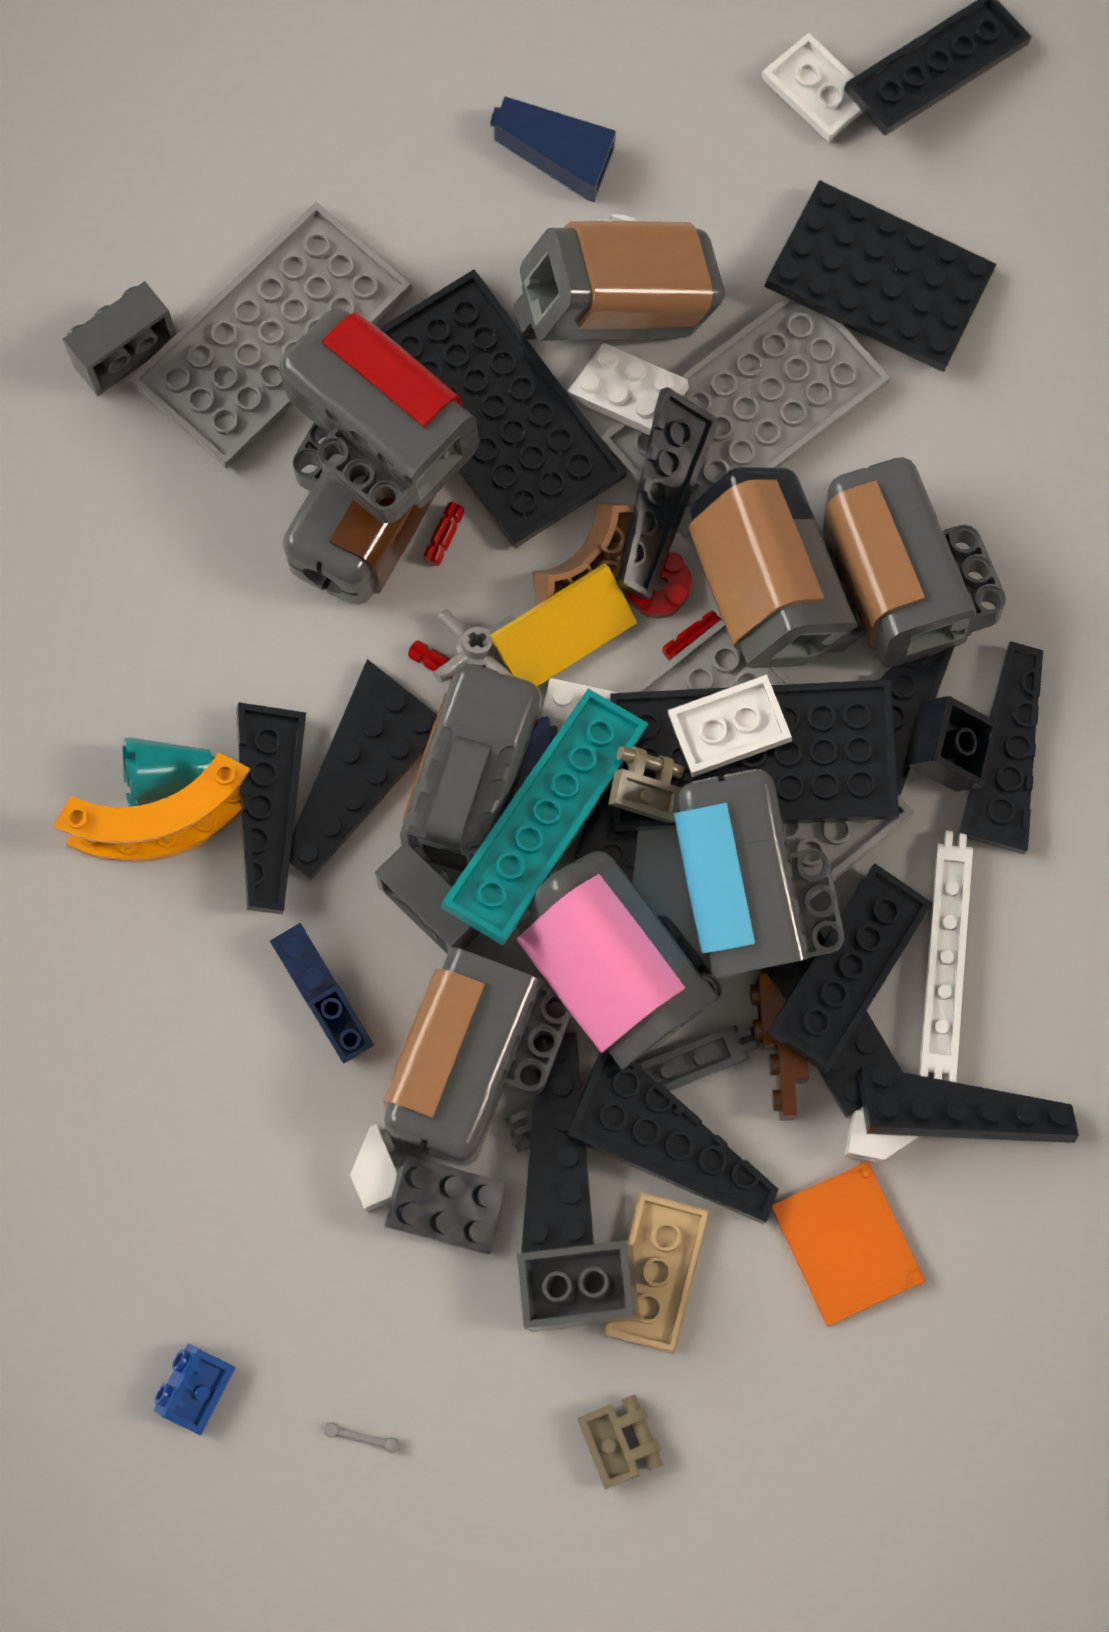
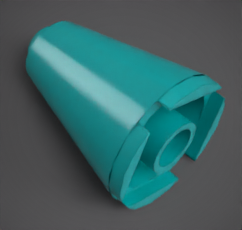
M132 737L124 738L125 745H123L122 750L124 783H127V787H130V793H126L128 807L153 803L179 792L198 778L211 764L215 756H212L209 749Z

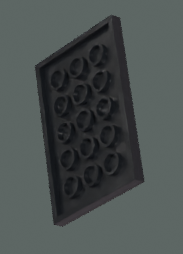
M819 180L774 264L764 287L944 372L997 264Z

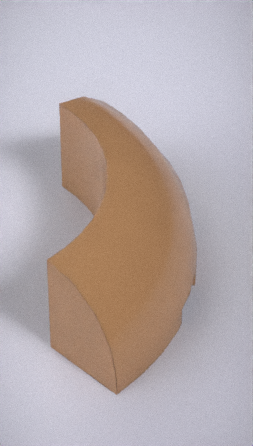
M597 503L592 529L581 548L571 558L556 567L543 571H533V584L539 604L602 564L609 566L614 578L618 576L634 504Z

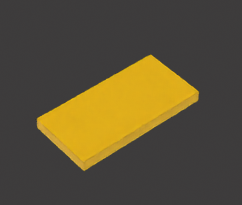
M602 564L489 635L505 666L513 676L528 680L539 686L638 623L620 587L616 585L617 581L608 565Z

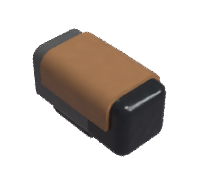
M737 467L729 470L694 502L690 510L692 522L689 524L688 529L734 648L742 650L749 668L805 665L826 652L846 650L866 634L858 616V611L854 607V601H852L846 587L845 579L842 578V571L839 569L834 551L826 547L802 485L794 471L787 468Z

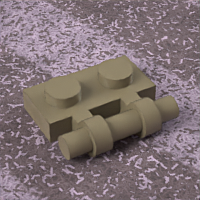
M620 746L616 757L618 760L627 762L628 770H615L608 804L666 823L675 822L674 813H678V795L682 788L670 783L672 777L677 779L682 777L684 767L674 763L672 758L663 755L659 757L648 755L646 750L634 746L630 749ZM644 769L654 771L655 779L644 776Z
M635 1394L622 1399L627 1412L626 1415L617 1418L613 1406L610 1404L577 1418L605 1489L639 1476L640 1474L635 1464L637 1459L645 1457L649 1470L663 1465L658 1452L661 1450L657 1439L653 1440L645 1420L648 1418L645 1407H640ZM632 1425L640 1445L631 1450L622 1431V1428Z

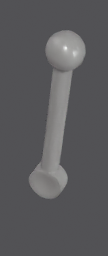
M331 1422L324 1427L325 1435L330 1438L341 1436L385 1447L390 1453H395L400 1448V1443L395 1438L385 1440L341 1429L337 1424Z

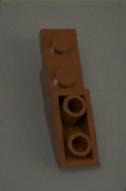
M766 973L758 974L756 984L750 985L751 1005H757L758 1019H753L752 1025L754 1030L753 1039L754 1041H760V1050H775V1054L769 1055L770 1075L777 1078V1090H772L773 1111H779V1121L794 1120L797 1116L795 1084H806L809 1080L808 1064L805 1059L766 1033L786 1000Z

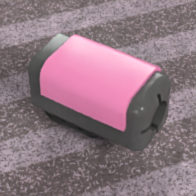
M593 851L549 876L538 887L527 911L516 926L520 934L517 938L518 943L601 1054L608 1051L621 1070L663 1043L722 996L720 983L716 977H713L712 972L674 922L666 916H657L616 861L606 852Z

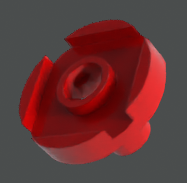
M668 553L659 576L667 584L662 585L661 591H655L654 589L651 599L642 600L624 589V594L629 604L640 610L641 614L650 618L669 617L679 611V608L688 600L692 586L691 573L683 558L677 553Z

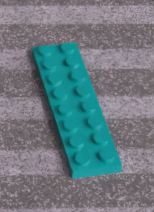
M588 688L443 900L441 909L504 945L527 911L538 887L550 876L613 781L615 770L620 769L624 764V761L618 760L616 757L618 748L624 746L631 749L636 746L646 731L648 723Z

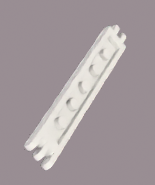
M945 831L943 844L937 843L935 854L933 904L931 907L919 1075L928 1077V1072L933 1073V1078L942 1080V1074H947V1081L956 1082L973 847L966 846L967 834L962 833L958 835L957 845H952L953 831Z

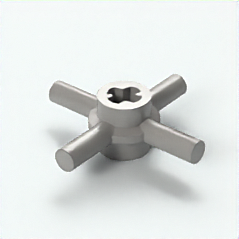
M448 609L443 610L438 615V620L458 639L456 643L457 655L433 672L436 680L440 683L444 682L459 667L465 664H475L498 671L503 675L504 673L512 675L495 658L497 649L489 635L515 620L516 617L511 614L489 631L478 626L466 629Z

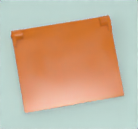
M869 1161L861 1162L850 1170L777 1202L772 1206L775 1217L827 1327L914 1286H921L926 1281Z

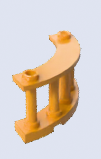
M218 752L211 764L191 784L165 799L141 806L109 807L86 802L71 795L53 827L70 835L66 842L68 847L100 859L146 862L174 857L213 839L212 836L224 829L228 824L230 826L242 814L240 785L249 773L250 768Z

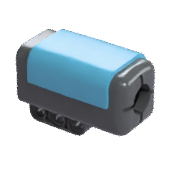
M749 770L724 775V781L720 782L718 777L686 784L678 795L680 812L674 813L701 952L709 954L713 977L801 961L813 956L837 951L844 942V931L828 857L817 849L788 852L773 778L763 770ZM809 855H816L822 861V870L814 876L807 875L802 867L804 859ZM818 890L825 891L830 898L828 907L822 911H816L810 905L811 895ZM824 926L833 927L837 933L836 941L830 946H822L817 940V933Z

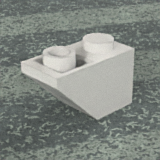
M862 1107L861 1111L855 1110L851 1115L844 1157L880 1164L920 1136L867 1134Z
M377 1124L370 1126L350 1174L366 1212L391 1202L400 1165L394 1166L389 1153L394 1151L395 1148L388 1131L380 1133Z

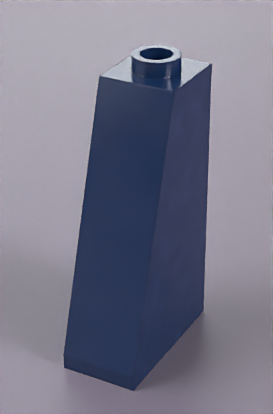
M505 96L501 107H495L491 117L490 126L494 127V140L586 200L595 202L615 149L616 130Z

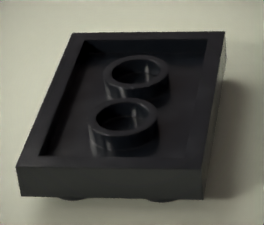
M402 1155L384 1227L471 1251L490 1254L506 1182L416 1157Z

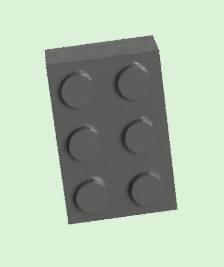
M144 281L138 286L127 289L122 297L110 306L106 305L100 308L94 317L83 325L74 326L62 340L74 368L98 397L145 364L176 335V331L169 310Z
M405 842L375 871L379 889L447 955L451 947L464 950L481 932L441 909L443 900L455 882L443 870L437 873L429 864L431 859L421 848L416 846L412 849Z
M618 1241L517 1254L524 1329L530 1332L640 1320L633 1248L629 1242Z

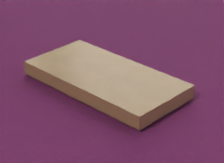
M643 1192L639 1193L627 1242L633 1248L640 1320L607 1323L604 1336L675 1354L710 1210Z

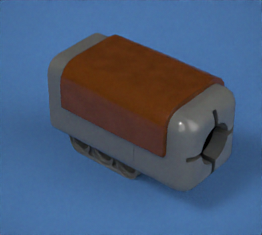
M313 423L292 461L297 482L310 492L285 533L283 549L289 568L297 578L321 590L326 589L329 594L349 604L360 605L366 603L373 593L377 594L382 591L435 496L420 509L413 505L396 522L382 523L323 473L317 449L320 439L328 434L317 424ZM335 454L329 457L327 461L335 463L340 461L343 456ZM308 465L317 466V469L311 473L302 472V469ZM359 476L354 479L353 483L358 485L364 484L369 478L367 476ZM384 498L378 505L390 506L395 499Z

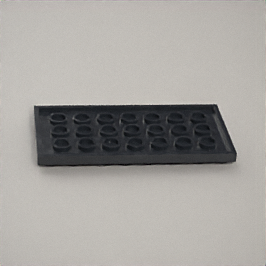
M475 269L379 328L457 393L462 399L463 407L476 418L479 446L474 455L459 470V473L515 549L626 478V471L529 341L522 338L520 329Z
M891 679L771 685L792 736V741L692 777L668 716V710L731 687L610 693L611 702L648 723L646 731L635 747L645 749L648 755L655 757L663 755L672 758L674 763L684 767L681 778H671L670 784L683 788L688 783L718 777L720 782L724 781V775L749 770H763L773 778L783 824L899 818ZM624 762L620 769L628 770L627 762ZM645 768L643 775L655 779L654 771ZM614 806L615 832L676 829L675 822L666 823Z

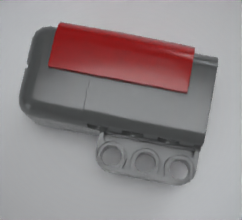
M331 309L284 354L280 361L279 372L288 399L296 408L328 434L321 441L317 449L323 473L382 523L396 522L413 505L419 509L425 506L467 463L479 446L476 418L463 407L461 397L358 312L350 314L343 309ZM335 454L343 456L340 461L335 463L327 461L329 457ZM359 476H367L369 478L364 484L358 485L353 483L354 479ZM384 498L395 499L390 506L378 505Z

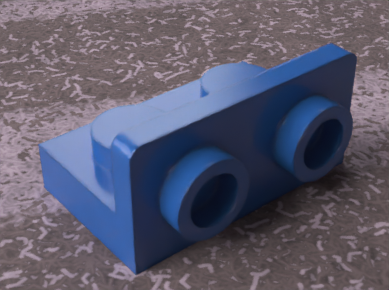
M188 1343L185 1350L181 1349L176 1355L172 1364L174 1371L167 1384H162L157 1391L154 1399L156 1404L154 1411L160 1416L201 1436L236 1367Z

